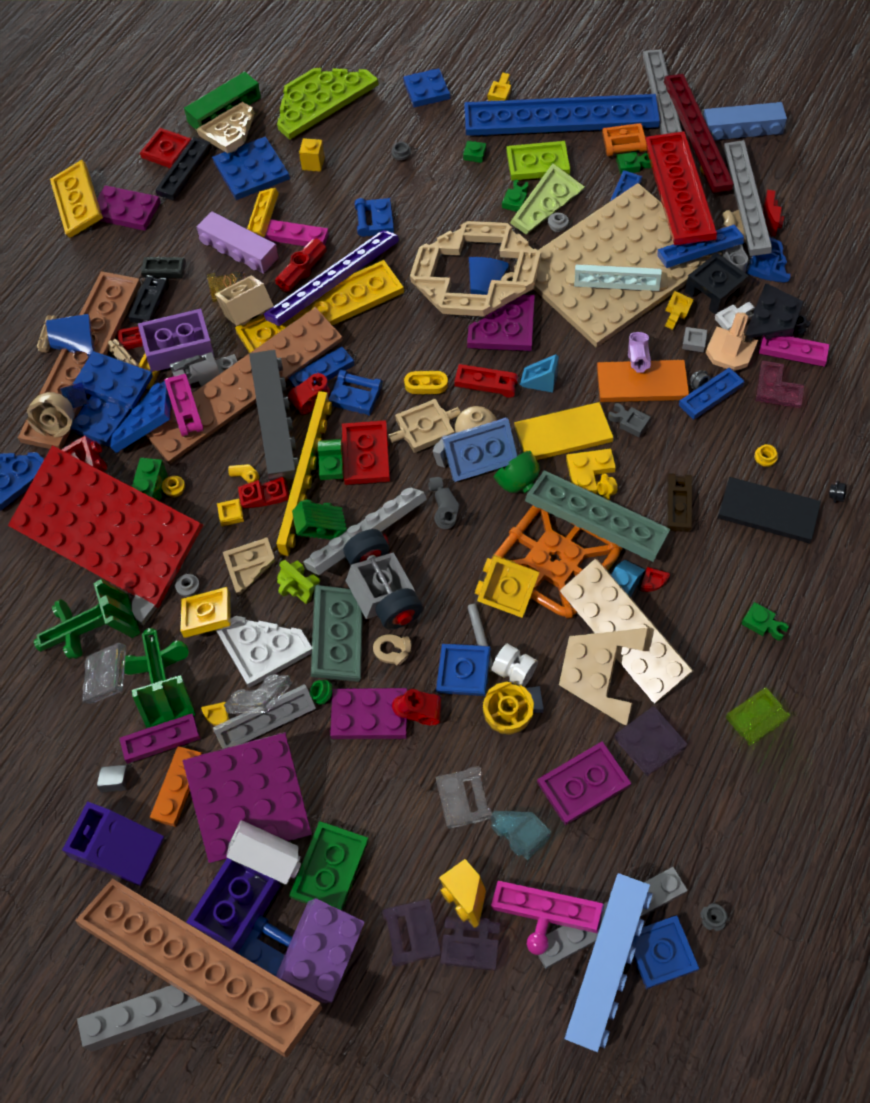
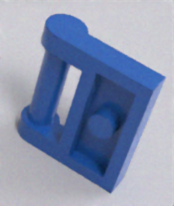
M358 198L355 200L354 204L359 224L357 226V233L359 236H374L382 230L394 233L390 198L375 200ZM371 210L373 225L368 226L366 223L365 211Z
M340 370L336 384L329 397V402H332L334 407L370 416L381 391L383 381L376 378L372 380L348 374V371ZM348 382L372 388L371 392L345 386V383Z
M260 916L238 954L276 976L285 955L263 943L259 938L264 933L288 947L292 936L268 923L269 920Z

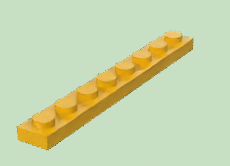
M318 392L276 543L280 555L289 556L290 549L294 548L296 544V528L292 510L300 501L307 500L306 490L311 488V472L317 466L318 441L322 440L321 435L326 432V417L331 414L332 402H329L327 392Z

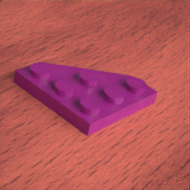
M521 295L485 315L480 321L470 324L468 327L467 348L531 351L534 295Z

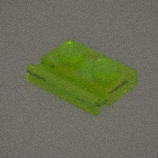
M765 687L727 713L725 718L741 737L747 740V744L750 746L786 721L790 714L785 712L780 702Z

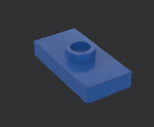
M623 170L610 201L637 183L640 184L642 176Z

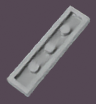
M304 684L213 727V730L222 749L243 744L316 708Z

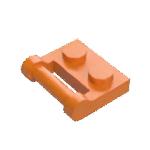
M641 123L602 128L607 156L630 151H647L646 139Z

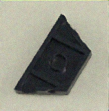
M765 284L746 331L745 342H751L752 337L765 335V339H770L777 336L793 335L803 309V301L769 284Z

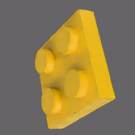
M227 587L182 599L181 633L184 638L231 626L230 592Z

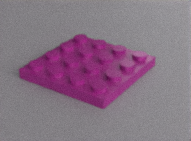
M286 732L183 760L209 863L227 858L229 843L240 820L286 841L312 834Z

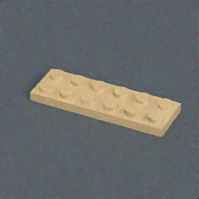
M594 559L560 590L562 595L594 633L639 628L649 629L644 651L618 646L616 659L653 703L660 701L694 672L598 559Z

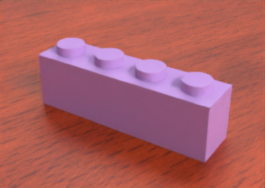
M212 211L197 226L199 239L203 244L217 249L222 254L225 253L231 256L237 262L248 265L252 270H257L264 274L278 259L275 243Z

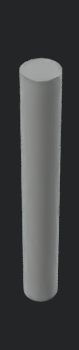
M470 604L467 608L478 646H488L477 604ZM490 657L489 672H492L493 661Z

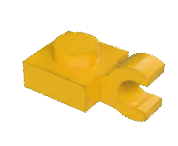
M502 73L499 82L493 81L487 95L488 101L508 100L511 93L510 81H508L510 74Z
M674 291L665 310L671 313L665 327L673 330L679 317L685 319L694 299Z

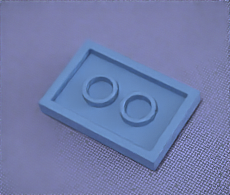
M507 418L442 437L452 479L455 482L509 465L508 462L517 457Z

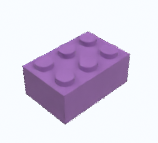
M201 309L138 324L151 372L171 368L170 364L192 358L196 355L201 356L210 352L213 354Z
M318 899L308 901L276 977L322 1003L332 1002L364 921Z

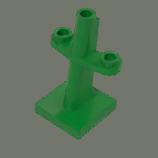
M100 579L93 583L99 601L95 607L73 617L70 607L64 600L56 601L52 606V610L55 616L61 619L62 623L37 634V638L34 639L36 649L42 652L66 641V645L63 647L65 655L69 659L82 657V648L79 635L105 624L131 638L139 635L140 631L132 611L129 595Z
M153 628L146 629L142 634L146 656L127 655L120 662L121 671L126 675L149 672L151 684L132 690L133 699L147 729L192 713L195 715V710L182 676L167 679L165 667L188 656V646L182 641H174L169 647L161 651L157 630Z

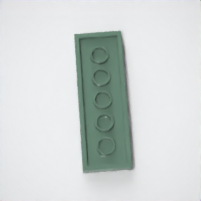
M545 470L530 489L525 499L526 502L537 508L543 509L558 518H562L579 528H583L654 562L670 531L669 528Z

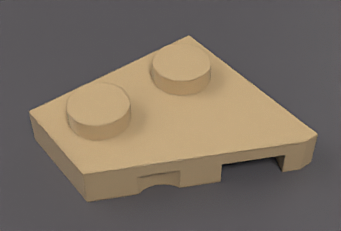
M268 538L223 552L237 596L241 595L275 562Z

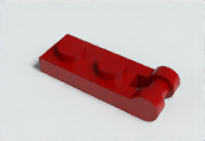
M459 364L454 385L455 387L498 393L511 398L515 395L516 389L514 385L517 384L519 377L513 372Z

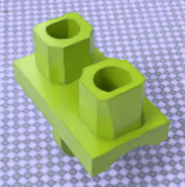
M286 560L280 562L281 570L277 576V583L280 584L278 592L282 596L289 594L293 597L297 596L305 604L309 603L315 586L319 585L320 580L314 574L305 578L303 576L305 569L298 560L290 564Z

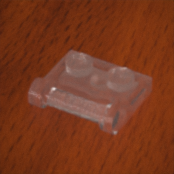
M479 766L436 777L447 829L485 821L493 817L491 808L487 806L480 778L482 771ZM471 780L478 811L472 813L470 812L463 783Z

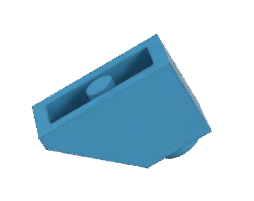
M623 560L615 567L611 575L631 597L646 570L627 560Z

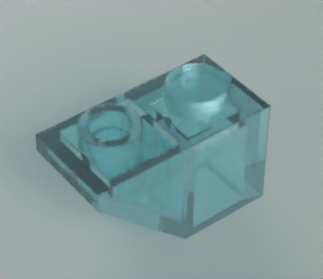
M494 811L491 814L492 829L498 836L502 837L504 835L509 840L510 848L519 857L523 855L528 860L550 839L551 831L533 812Z

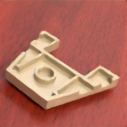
M639 628L569 636L559 685L623 725H628L633 703L608 697L618 646L644 651L649 629Z

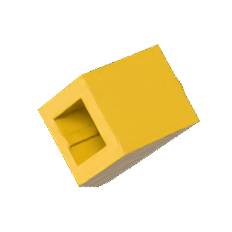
M464 859L439 877L443 885L440 891L449 904L451 902L455 903L457 906L455 910L463 922L468 920L476 928L480 922L486 890L478 873Z

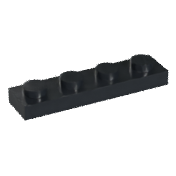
M196 137L191 139L155 189L157 196L173 201L176 199L212 148L209 141Z

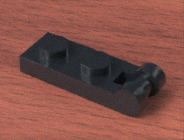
M147 275L130 312V322L143 323L153 320L165 290L167 291L169 288V278L161 277L158 279L155 276Z

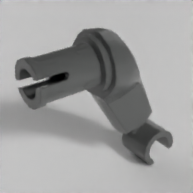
M429 478V490L436 491L435 499L438 505L434 516L435 523L442 529H449L456 522L458 502L449 488H443L442 478Z

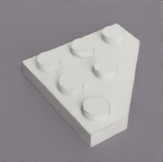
M234 616L231 618V626L216 630L249 688L312 654V647L301 629H287L278 627L277 624L254 622L246 620L244 617Z

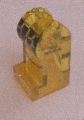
M241 271L216 277L215 273L207 274L212 301L217 302L216 293L247 278L246 274Z

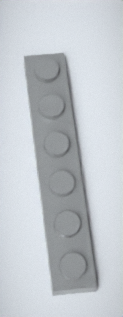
M412 487L403 490L395 499L387 501L382 508L368 514L357 525L349 527L347 532L332 539L324 548L313 552L308 559L303 561L306 569L320 575L346 557L343 548L350 538L368 529L383 531L426 501L425 493Z
M674 867L644 882L650 885L648 892L653 893L648 910L643 908L640 918L684 895L688 891ZM606 902L605 904H603V905H604V910H603V915H602L601 923H602V920H603V917H604L605 910H606V907H607L608 902ZM562 926L546 935L549 941L548 949L544 954L538 955L546 970L594 944L598 934Z

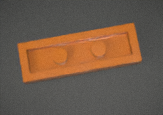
M177 747L151 812L150 819L152 821L176 827L190 792L183 760L202 755L201 752Z

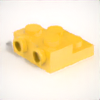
M493 555L492 559L487 558L483 568V572L487 573L484 582L479 580L474 593L479 595L477 601L523 618L539 572L497 555Z

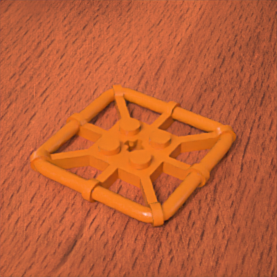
M532 506L517 526L511 528L509 536L494 555L503 558L516 541L531 549L524 559L511 560L539 572L530 598L555 614L569 619L577 611L570 605L560 590L572 575L577 576L583 570L579 566L585 558L608 555L602 565L609 571L618 559L622 548L576 525L565 538L552 530L547 511ZM540 512L545 533L536 542L524 535L523 532ZM583 530L607 545L584 549L573 541L580 531ZM551 555H559L561 560L552 562ZM544 579L558 587L562 606L536 591Z

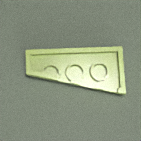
M552 163L510 223L527 235L550 217V215L578 195L585 186Z

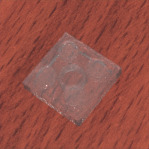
M116 643L86 656L82 702L92 704L123 691L126 645Z

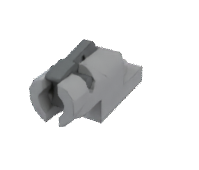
M212 352L172 363L170 367L174 376L186 373L189 384L199 381L202 387L238 361L235 354L215 360Z

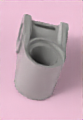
M742 244L720 251L723 254V258L744 273L746 272L748 256Z

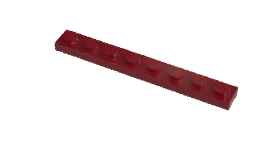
M684 74L665 76L664 84L713 193L732 190L734 183Z

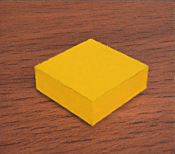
M240 499L217 503L221 526L244 522Z

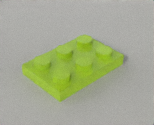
M565 141L506 147L511 181L542 178L552 163L570 175Z

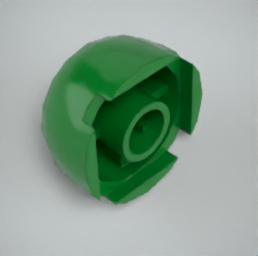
M525 451L508 462L509 465L505 469L502 467L493 476L496 482L507 492L518 493L523 491L526 494L535 484L534 482L539 477L540 468L531 451Z

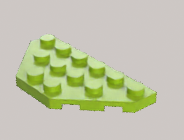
M322 68L311 69L284 86L280 117L277 122L278 130L289 140L378 86V79L366 69H359L358 72H348V69H332V71H322Z

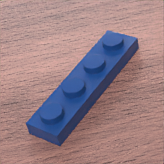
M735 225L716 230V240L684 245L672 244L657 249V256L664 266L669 268L743 244L744 236Z

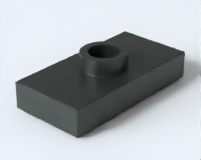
M144 257L141 269L142 278H146L147 275H152L156 278H183L186 264L185 258Z

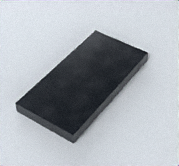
M729 477L718 519L810 544L821 501Z

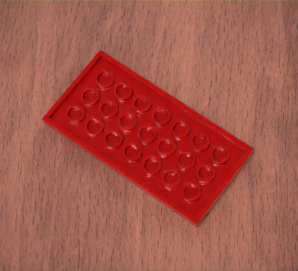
M52 445L8 526L132 595L140 596L154 604V607L159 608L200 533L203 524Z

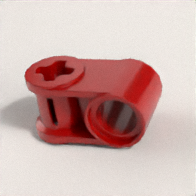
M320 373L311 375L288 393V400L301 414H308L314 409L319 391L322 392L324 390V392H327L329 398L330 388L327 386V378Z
M410 689L404 695L397 696L393 700L392 709L400 718L413 720L423 725H437L440 723L441 697L436 694H428L416 689Z

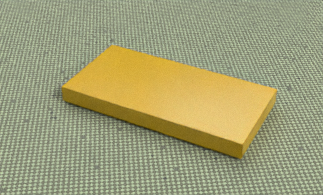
M83 160L78 161L50 179L65 234L69 238L103 218L87 165Z
M600 402L514 422L523 452L531 451L536 460L613 442V435Z

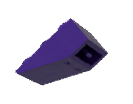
M87 801L62 851L75 861L141 886L164 836L109 809Z

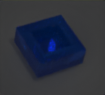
M82 382L60 388L62 396L69 400L73 408L89 404Z

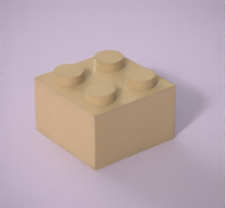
M252 275L215 294L225 317L236 326L245 325L250 322L252 317L264 315L265 312L274 307L264 283Z

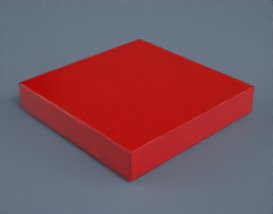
M159 128L141 150L140 156L148 161L171 168L189 144L191 138Z

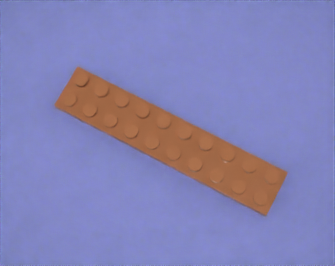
M100 272L79 314H89L95 352L107 356L109 352L108 342L116 338L117 331L120 329L141 286L140 279ZM62 349L39 395L46 392H55L67 398L73 407L74 421L81 411L88 394L74 389L73 382L89 356L85 352L76 351V353H72ZM26 420L18 439L20 443L48 449L53 445L62 450L71 428L65 435L60 437H53L54 434L48 433L45 436L35 431L28 423V420Z
M315 307L251 353L276 350L277 358L281 357L283 371H279V375L284 377L286 382L293 374L307 367L342 341V336ZM249 354L192 393L204 431L198 433L193 431L188 433L187 436L182 437L172 407L170 410V420L145 435L169 464L257 402ZM193 418L184 420L185 424L194 422Z
M113 878L75 920L84 930L285 1058L289 1056L322 1010L321 1004Z

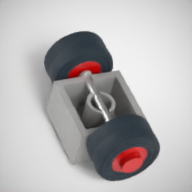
M368 529L350 538L343 548L344 554L351 565L346 582L365 618L378 616L382 625L388 630L401 628L414 621L421 614L423 606L394 552L388 554L389 545L383 534L377 529Z

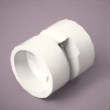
M507 643L498 653L493 663L492 671L503 678L509 676L510 682L519 687L520 685L525 687L531 679L538 661L527 654L521 656L520 650Z

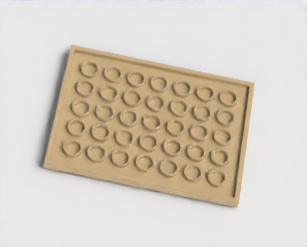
M637 183L538 250L541 254V261L534 290L597 348L671 296L674 291H678L685 286L688 275L712 255L718 253L722 256L723 254L718 251L666 268L657 256V249L673 244L663 205ZM575 265L662 269L659 291L575 287Z

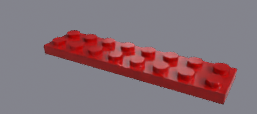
M685 132L645 137L647 153L673 244L684 245L716 240L717 232Z

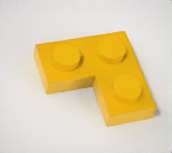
M611 449L566 455L571 483L594 494H597L598 490L594 475L615 472L616 467Z

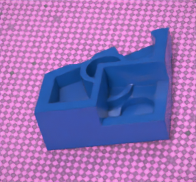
M769 237L772 246L771 253L752 256L746 273L765 280L788 282L790 274L786 273L785 265L787 261L782 253V242Z
M469 257L470 294L487 295L491 280L501 281L503 274L509 269L508 263L493 258Z
M89 314L46 320L51 348L66 349L72 353L81 351L87 353L90 357L94 351V340L91 334Z

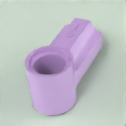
M634 332L629 336L628 357L630 358L631 368L635 369L636 372H645L651 366L648 347L649 336L643 332Z

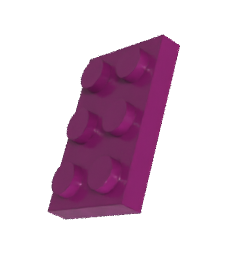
M105 185L97 198L103 217L99 221L146 231L160 204L159 196Z
M407 688L333 689L331 739H407V719L398 717L392 709L393 700L397 696L404 695Z
M603 742L596 744L537 779L538 785L565 826L631 786V782Z

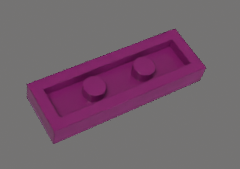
M192 713L120 737L119 739L124 759L128 764L199 740L200 735Z

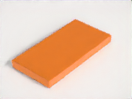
M685 360L651 361L650 368L646 369L645 372H636L635 369L631 368L630 361L597 362L600 402L681 400L689 395Z

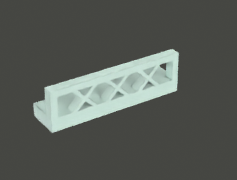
M576 264L574 286L659 291L662 269Z

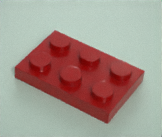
M386 420L343 423L344 484L390 482Z

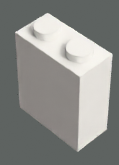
M240 820L229 843L227 858L284 884H287L290 877L295 878L301 865L299 863L301 856L298 855L297 845Z

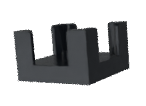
M715 253L688 275L685 293L693 297L695 289H699L711 298L709 310L716 315L724 309L726 299L736 290L737 297L744 293L749 275L718 253Z

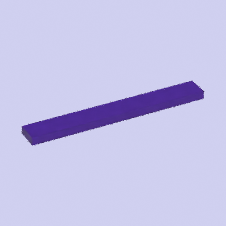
M382 230L265 312V319L277 326L282 325L399 241L398 235Z

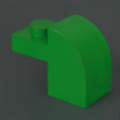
M342 439L318 441L320 480L343 479Z

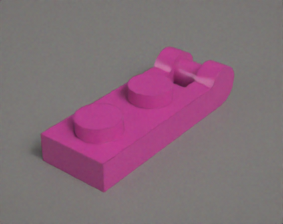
M186 373L164 379L181 436H187L188 433L197 431V433L204 431ZM193 418L194 422L185 424V419Z

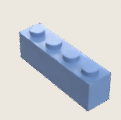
M782 102L704 109L703 118L714 140L783 134L787 120Z

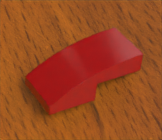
M767 190L763 205V215L770 235L776 236L777 229L782 228L784 216H780L782 207L777 206L778 200L774 199L776 191Z
M284 477L264 484L257 480L238 487L242 508L263 507L289 500L287 482Z

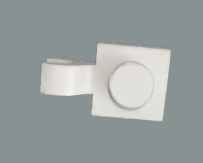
M750 302L745 303L738 309L731 305L715 315V320L723 329L730 330L736 313L743 312L750 319L753 316L751 311L755 307Z

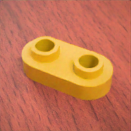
M413 371L405 376L404 385L406 391L411 394H440L446 391L448 378L441 371Z

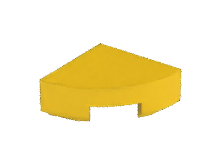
M226 702L201 707L207 721L214 726L230 720Z

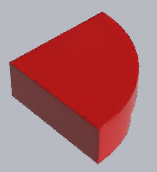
M647 567L640 591L651 592L662 588L667 583L670 573Z

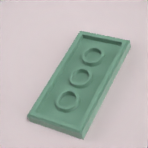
M316 585L314 589L311 677L359 682L361 679L362 610L350 589Z

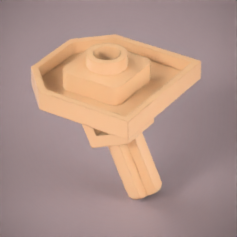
M743 312L736 313L730 330L716 327L706 350V354L712 364L726 369L730 367L733 371L748 367L758 340L753 338L751 342H745V333L743 332L749 318L748 315Z

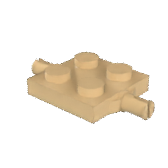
M436 399L396 414L395 417L400 430L388 434L389 439L393 443L404 438L409 443L413 452H418L435 445L444 435L454 434L449 420L458 417L461 412L458 407L446 412L439 406Z

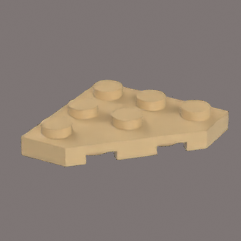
M241 102L196 130L201 138L209 141L226 153H231L244 144L255 113L251 106Z

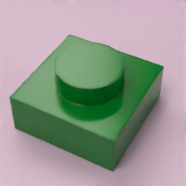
M467 140L463 160L482 163L486 152V143Z

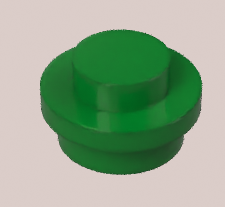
M317 680L313 683L310 689V696L313 701L322 705L331 698L332 684L329 681Z

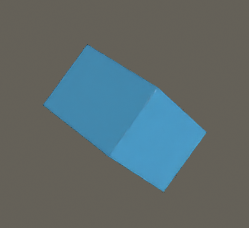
M555 354L525 367L520 385L525 388L553 393L558 373L559 356Z

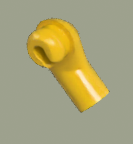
M249 464L233 465L228 468L230 477L241 476L248 483L259 480V473Z

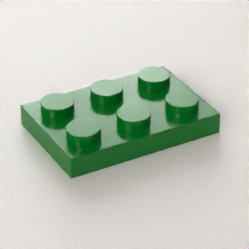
M319 821L289 895L290 898L305 904L310 900L318 899L342 911L369 839Z

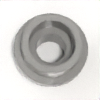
M554 213L548 218V225L551 230L562 232L568 226L569 220L563 213Z
M185 574L177 579L175 588L182 596H194L199 589V581L196 576ZM190 582L189 586H183L184 584Z

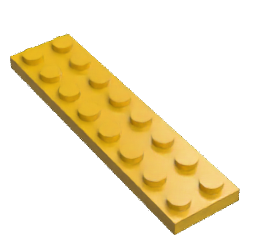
M382 260L352 274L282 325L277 326L267 321L264 315L250 320L245 325L236 326V333L248 352L251 353L315 307L333 326L403 294L404 287L387 263Z

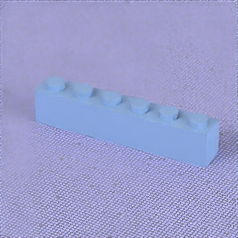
M619 873L617 874L564 1039L598 1052L599 1046L605 1048L610 1031L605 1030L608 1018L614 1020L619 1004L614 1001L617 990L623 991L627 975L623 974L626 962L629 964L632 962L636 947L631 946L634 935L640 936L644 920L639 918L643 908L648 910L653 893L648 892L649 884Z

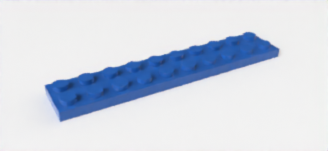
M656 94L464 102L466 136L602 130V128L639 123L642 124V128L659 127L660 123Z

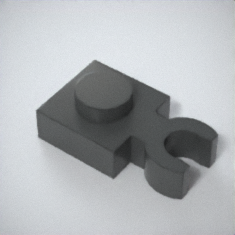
M619 403L614 405V411L618 413L615 414L610 411L608 414L610 421L620 422L621 429L637 437L641 436L651 419L650 416L632 407L629 411H626Z

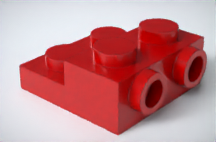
M87 436L81 437L62 449V451L102 472L107 470L106 463L99 455L102 452L100 444Z

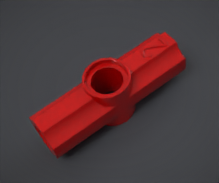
M317 238L312 239L302 251L292 254L291 263L275 279L276 285L282 291H291L301 279L310 276L311 268L327 252V248L322 241Z

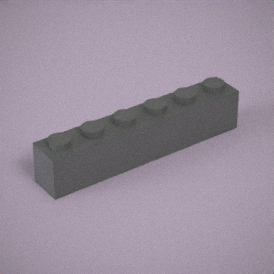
M276 350L249 353L269 482L284 477L285 480H292L295 478V471H297L299 462L298 457H293L292 450H296L295 438L289 435V430H293L291 416L286 417L285 410L290 409L288 397H283L282 393L283 390H286L285 378L279 375V371H283L281 357L277 358Z

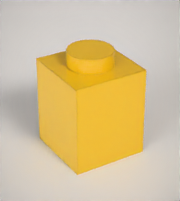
M303 138L299 151L302 170L321 172L325 158L322 140Z

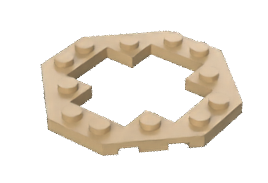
M467 221L461 224V228L457 231L452 232L450 230L437 237V241L431 245L426 243L420 246L410 274L411 282L442 314L485 316L534 289L541 254L537 249H532L528 241L520 234L512 231V227L508 223ZM464 241L502 243L499 251L500 257L518 258L513 280H491L487 295L449 293L451 279L433 276L440 254L460 255Z

